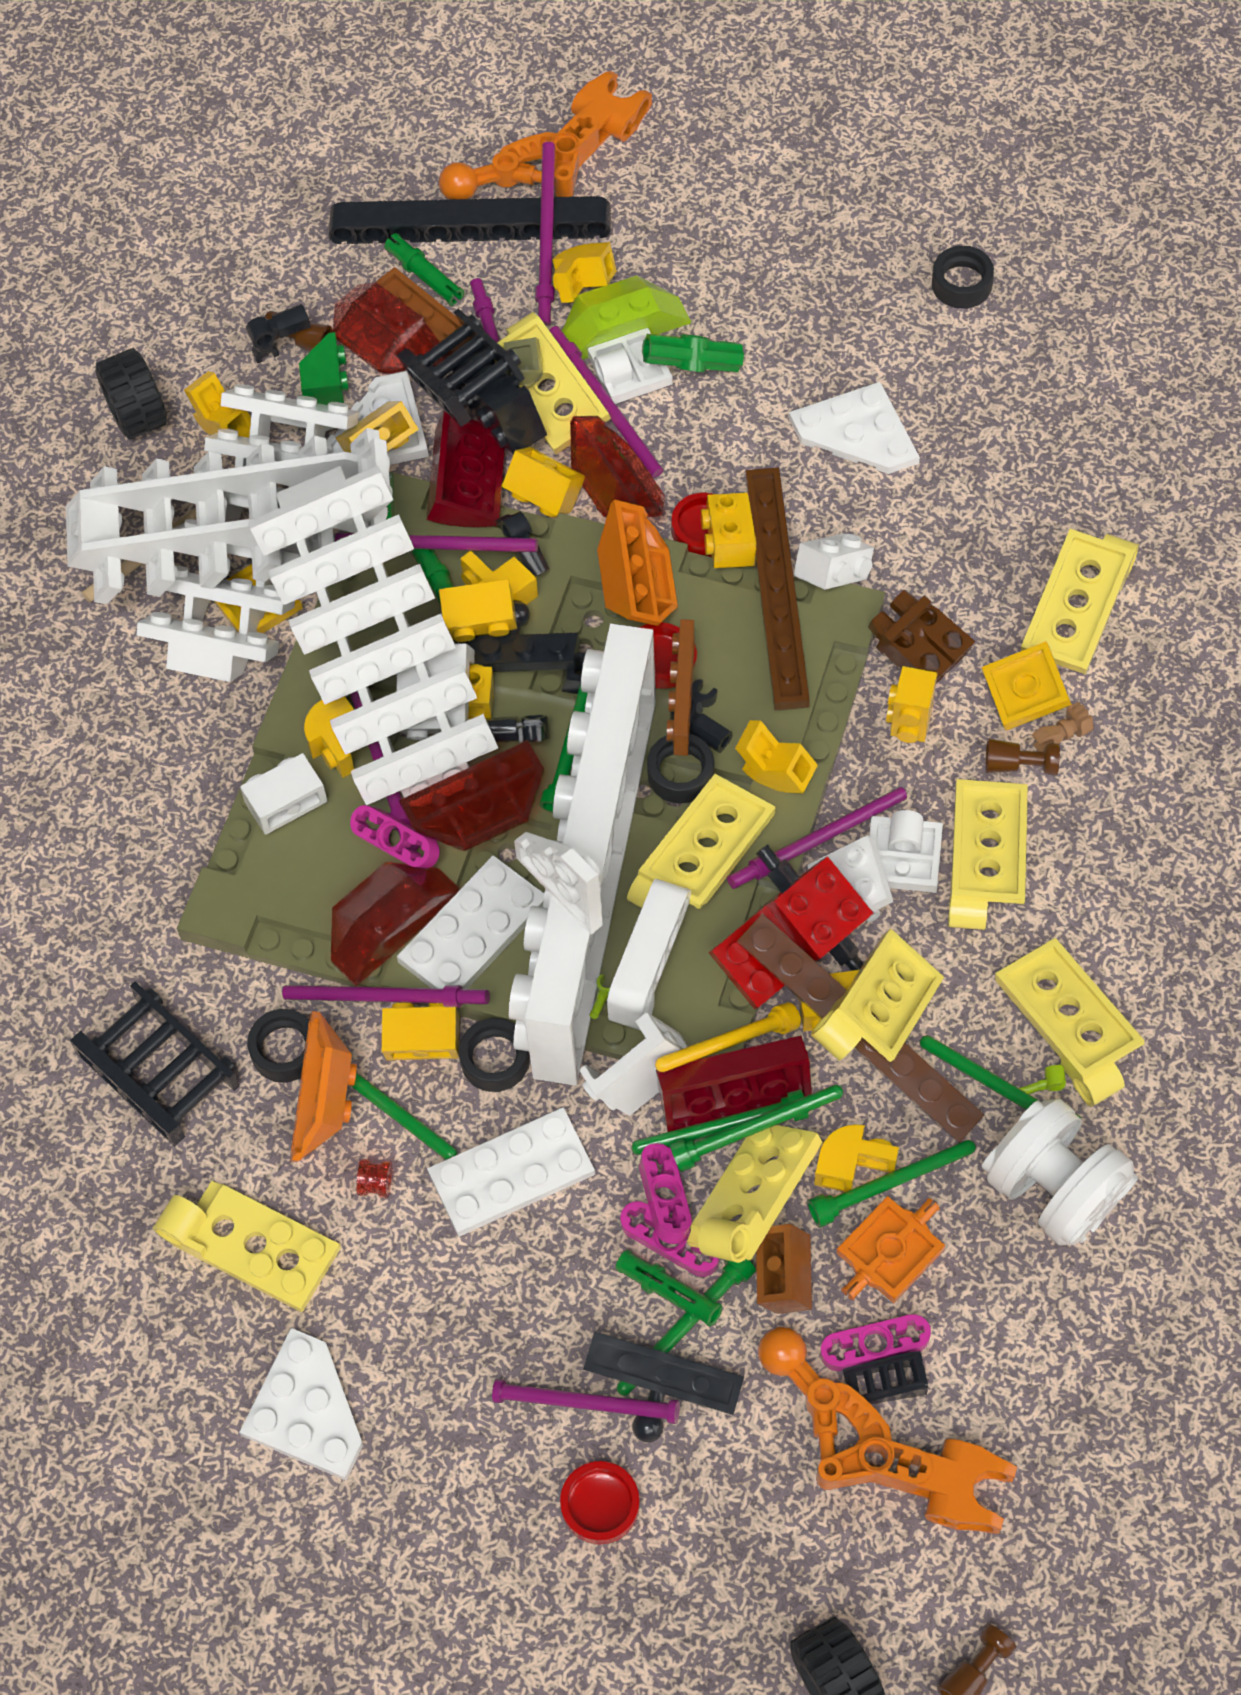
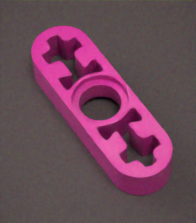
M362 805L352 813L350 826L353 833L412 867L427 869L437 862L440 849L434 838L377 807ZM369 817L371 822L380 825L379 828H368L369 825L365 823L366 818ZM397 827L400 830L401 837L398 844L392 847L389 842V834L393 828ZM412 844L421 846V849L425 851L424 856L421 857L419 852L409 849Z
M657 1143L650 1144L642 1151L639 1171L656 1235L662 1241L669 1244H678L688 1237L692 1223L678 1166L669 1147ZM652 1159H657L658 1164L663 1165L661 1174L657 1175V1164L655 1161H651ZM661 1187L668 1188L673 1191L675 1197L671 1199L660 1198L655 1193V1190ZM673 1211V1222L679 1228H673L671 1223H667L669 1212Z
M635 1201L623 1208L620 1215L621 1228L628 1237L696 1276L707 1277L718 1269L719 1258L709 1256L712 1262L704 1261L699 1266L696 1264V1256L686 1250L685 1257L680 1256L686 1249L691 1229L689 1230L688 1237L679 1243L678 1246L665 1248L660 1244L655 1229L652 1238H649L647 1236L650 1234V1231L646 1226L638 1224L635 1228L631 1227L629 1216L637 1217L640 1213H643L644 1222L654 1228L648 1204ZM668 1217L667 1223H671L673 1228H679V1226H675L673 1219ZM691 1247V1250L702 1254L699 1248Z
M911 1314L832 1333L822 1342L821 1360L828 1369L842 1371L844 1368L883 1358L922 1351L929 1343L931 1328L926 1319L919 1315ZM913 1325L916 1331L922 1330L923 1333L919 1335L918 1342H912L911 1337L899 1338V1347L893 1348V1335L890 1329H895V1337L906 1334L907 1326ZM871 1334H879L884 1337L887 1346L879 1353L871 1352L865 1347L864 1340ZM858 1338V1350L861 1357L855 1356L856 1349L845 1352L844 1360L838 1361L835 1355H828L832 1351L833 1344L839 1343L841 1349L853 1347L852 1339Z

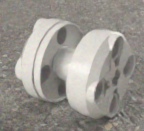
M1062 1099L1044 1100L1042 1102L1038 1100L1023 1113L999 1145L987 1156L982 1164V1168L987 1171L988 1183L1001 1194H1005L1010 1200L1018 1198L1038 1182L1053 1196L1042 1212L1038 1225L1059 1246L1075 1245L1078 1242L1083 1243L1087 1239L1085 1235L1090 1230L1094 1232L1100 1226L1105 1217L1134 1186L1138 1176L1134 1174L1133 1161L1110 1144L1101 1147L1085 1162L1081 1161L1067 1147L1079 1131L1082 1120Z

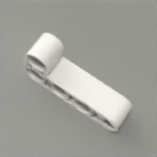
M654 879L610 987L607 999L609 1021L640 1030L635 1021L646 1012L652 1015L654 992L687 911L691 889Z

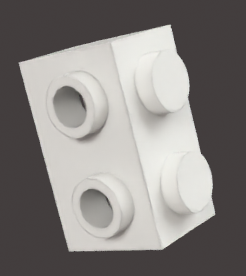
M838 534L800 543L794 576L824 590L866 580L872 568L871 560L874 547L861 542L862 538L853 534Z
M303 753L294 758L290 757L283 760L274 769L264 774H257L240 786L246 806L265 835L328 802L321 780Z

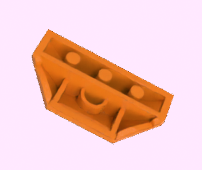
M614 499L610 504L597 549L605 608L626 619L658 626L678 607L669 549L656 527L646 518L648 514L644 507Z
M312 1011L309 1016L289 1162L297 1163L342 1129L343 1122L349 1123L352 1101L346 1100L348 1085L354 1086L357 1064L351 1063V1052L322 1014L316 1011Z

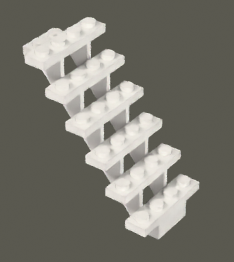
M236 384L234 388L222 392L221 406L252 412L249 438L238 436V431L232 429H218L217 433L205 437L204 451L235 456V468L246 466V459L261 443L274 446V459L276 461L298 459V451L301 449L300 443L294 441H281V444L269 442L271 421L306 428V444L313 436L324 438L325 432L332 428L347 430L358 425L359 411L349 410L348 405L344 403L329 402L328 405L317 404V399L313 397L298 396L296 400L286 398V393L282 391L267 390L265 393L254 392L253 386ZM327 448V453L332 454L333 450ZM276 487V490L279 492L285 490L284 488ZM223 491L224 498L227 500L225 522L238 521L243 507L249 508L248 496ZM185 520V523L172 528V530L197 527V520ZM296 542L280 549L283 552L282 565L301 557ZM226 544L228 554L252 558L250 548ZM176 566V581L166 591L185 595L183 621L171 619V615L167 613L153 612L150 616L137 623V636L168 642L166 669L231 682L244 673L248 659L267 662L278 655L279 641L268 639L266 634L259 633L256 629L259 621L263 619L265 611L282 615L294 608L295 601L284 605L270 578L266 582L256 580V586H253L252 581L236 578L231 581L222 579L213 589L200 587L199 574L188 572L186 567ZM210 600L242 606L239 633L235 632L236 629L230 626L220 625L215 626V628L203 626L202 621Z
M366 428L350 444L351 453L339 452L329 454L327 453L326 438L313 436L298 451V459L276 461L274 459V446L261 443L246 459V466L229 469L222 468L220 453L208 451L194 466V474L174 477L170 476L169 461L156 458L142 474V481L126 484L117 483V469L104 466L91 480L90 489L80 490L66 505L68 567L93 571L94 602L108 604L122 591L124 586V574L121 573L120 560L124 559L146 564L147 594L160 597L175 583L177 578V567L174 565V551L198 556L200 587L213 589L229 573L230 559L227 558L226 544L251 549L253 579L266 582L270 578L268 571L282 565L283 552L279 549L263 556L249 528L248 521L278 509L279 502L276 493L279 491L276 490V483L292 487L340 465L348 479L375 466H379L392 495L393 491L389 482L390 458L387 456L386 441L379 439L378 430ZM223 491L248 496L249 519L225 522L227 500L224 498ZM171 499L196 504L197 527L172 530L174 506L171 505ZM390 502L362 513L368 527L386 520L388 513L387 505ZM118 506L144 512V534L120 538L119 530L122 524V515L118 511ZM351 518L307 537L306 539L311 551L313 552L334 543L333 528L357 533L354 519Z
M340 465L276 493L280 508L248 521L249 528L263 556L295 542L297 543L301 557L269 570V576L284 605L317 591L321 607L288 621L304 655L335 641L338 642L342 656L309 670L324 704L358 690L363 706L330 720V723L345 755L379 741L384 757L351 771L353 780L365 804L368 805L401 791L409 808L474 781L475 779L467 762L498 749V746L484 714L454 727L450 724L446 711L474 700L477 696L462 664L432 677L429 674L425 661L453 650L456 646L441 614L413 626H409L405 617V611L435 599L420 564L390 577L384 567L383 562L409 552L414 547L399 514L371 527H368L362 513L393 501L379 466H375L347 479ZM351 518L354 519L357 533L313 552L311 551L306 539L307 537ZM374 567L378 582L332 601L327 586ZM393 616L395 617L399 632L355 651L352 650L347 636ZM413 666L416 667L420 682L376 701L373 700L368 688L369 685ZM434 716L437 717L442 732L396 752L394 751L389 739L390 735Z

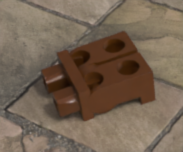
M903 590L890 604V607L901 618L895 622L884 611H881L873 618L868 628L880 640L876 648L882 654L885 653L892 663L901 669L902 666L936 672L937 684L946 673L968 654L976 641L943 612L931 605L932 602L925 595L917 600L913 595Z

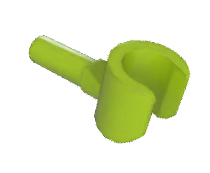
M604 974L599 975L596 981L597 999L589 1014L593 1019L598 1018L610 991V988L602 987L605 981Z
M1062 1065L1048 1066L1044 1070V1080H1039L1019 1089L1027 1094L1040 1090L1061 1091L1066 1086L1064 1067Z

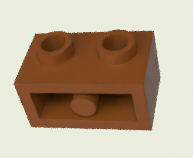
M791 1223L771 1226L756 1251L757 1304L776 1314L812 1310L810 1234Z

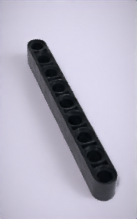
M599 196L554 197L553 239H563V237H568V239H594V236L605 238L610 234L611 205L606 198ZM541 197L339 202L330 208L329 239L335 244H342V242H347V244H373V241L386 243L388 238L395 243L396 241L392 239L391 235L398 233L402 239L410 240V243L436 242L441 239V242L468 241V239H473V241H499V238H504V241L531 240V237H536V240H540Z

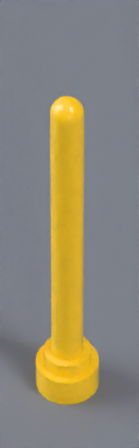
M785 1002L773 1007L764 1019L659 1057L655 1062V1067L658 1071L665 1072L771 1031L787 1034L800 1027V1013L794 1004Z

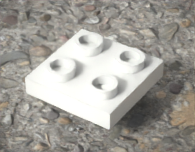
M648 328L587 348L588 357L603 388L615 404L673 384L672 375L667 365L643 362V340L647 333L651 334Z
M910 810L896 811L892 814L891 818L871 817L870 836L875 839L889 888L937 892L943 823L923 821L924 819L921 814Z
M869 835L807 865L808 869H810L828 856L873 911L874 914L867 919L868 923L873 922L880 916V908L893 902L875 839Z

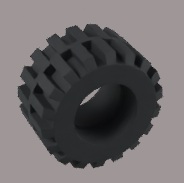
M131 348L96 362L95 372L102 393L116 424L125 437L130 440L166 425L167 414L162 398L146 362L136 349Z
M835 1616L790 1641L793 1662L810 1695H885L881 1681L861 1644L848 1626Z

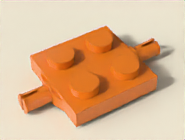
M887 1196L837 1248L836 1254L848 1263L856 1274L841 1289L845 1296L848 1295L850 1300H854L869 1285L880 1291L894 1304L945 1250V1244L936 1238L926 1225V1222L940 1210L936 1202L933 1204V1200L928 1198L913 1213L901 1208Z

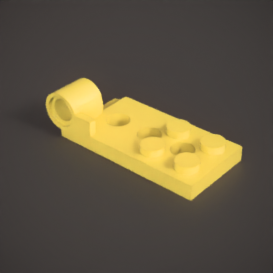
M532 312L506 329L508 336L497 342L503 348L504 342L534 337L539 339L543 375L538 382L526 388L532 396L547 432V436L543 438L555 455L611 419L605 407L539 316ZM544 379H553L556 382L553 389L549 391H541L538 389V386ZM563 403L573 405L572 412L566 416L556 414L557 407Z
M1069 529L1021 645V651L1047 641L1057 665L1086 675L1119 592L1122 591L1126 578L1132 569L1139 544L1110 534H1106L1102 540ZM1092 565L1100 573L1095 578H1086L1081 574L1080 570L1084 566ZM1078 594L1084 596L1088 603L1084 607L1075 608L1069 604L1068 599ZM1062 624H1069L1076 632L1073 636L1064 638L1057 634L1056 628Z
M714 774L638 870V875L629 889L627 900L642 908L654 879H659L691 889L689 904L701 909L704 904L708 903L773 818L776 807ZM730 814L735 818V821L724 823L717 816ZM710 838L716 842V845L704 847L698 843V840ZM684 862H690L696 865L698 869L693 872H685L680 869L679 865Z
M956 779L948 927L985 930L988 902L1025 903L1028 784ZM993 810L1000 816L991 819L983 816L982 812ZM989 838L997 841L999 845L996 847H986L980 841ZM989 867L995 869L998 874L988 877L979 870Z
M890 928L882 935L844 995L833 1004L830 1011L813 1029L811 1036L839 1061L863 1037L891 1062L902 1048L944 979V976ZM885 992L891 997V1000L886 996ZM872 1012L878 1017L879 1021L873 1016Z
M1056 938L995 973V981L1061 1058V1065L1064 1067V1071L1072 1079L1074 1088L1088 1106L1093 1107L1124 1088L1123 1077L1114 1062L1144 1045V1039ZM1048 979L1053 980L1057 986L1051 990H1044L1037 984L1041 980ZM1064 1005H1073L1079 1009V1012L1072 1016H1066L1059 1009ZM1086 1031H1096L1101 1035V1038L1095 1042H1088L1081 1035Z
M775 1125L746 1137L691 1224V1231L687 1240L689 1246L699 1248L701 1253L706 1256L739 1263L745 1259L751 1260L823 1143L818 1133ZM778 1156L777 1159L768 1161L770 1158ZM760 1185L756 1191L747 1193L752 1187ZM742 1214L737 1221H730L734 1216Z
M211 1181L197 1205L181 1196L173 1195L153 1226V1230L173 1246L300 1312L304 1311L341 1249L339 1243L224 1184ZM230 1220L234 1223V1229L229 1235L220 1237L214 1234V1226L219 1221ZM254 1236H261L266 1239V1246L259 1253H250L246 1250L247 1241ZM285 1253H294L299 1257V1262L295 1268L283 1270L278 1267L279 1258Z

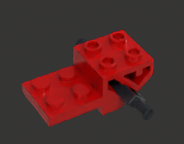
M768 844L760 849L756 855L759 856L770 870L768 877L780 892L708 952L754 1010L784 987L776 977L737 943V940L762 914L814 961L821 959L829 952L840 966L846 964L851 971L860 970L864 963L856 955L859 950L848 935L874 914L828 856L799 876L786 859L782 862Z

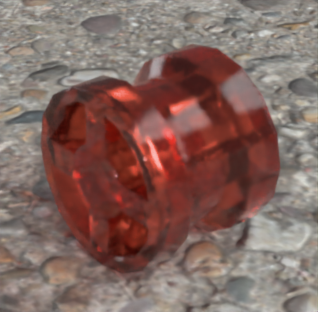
M360 1159L356 1181L357 1196L365 1197L369 1193L377 1194L380 1198H389L393 1173L392 1161H382L380 1164H375L369 1159Z

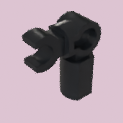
M302 304L273 314L270 320L265 317H256L248 322L246 331L252 341V354L257 363L263 362L262 357L266 353H272L274 357L279 356V351L274 343L277 336L283 338L311 327L309 317Z
M521 511L513 515L506 514L495 521L498 526L500 525L505 536L504 538H530L529 535L532 533L527 518ZM539 546L537 552H515L518 561L534 576L549 569Z
M697 679L692 684L690 734L698 736L710 748L721 753L730 743L732 731L702 713L703 708L710 707L716 702L718 690L713 688L708 694L700 693L703 689V680ZM670 712V720H674V712Z
M527 715L521 717L520 721H518V716L485 718L496 742H539L549 738L547 715Z

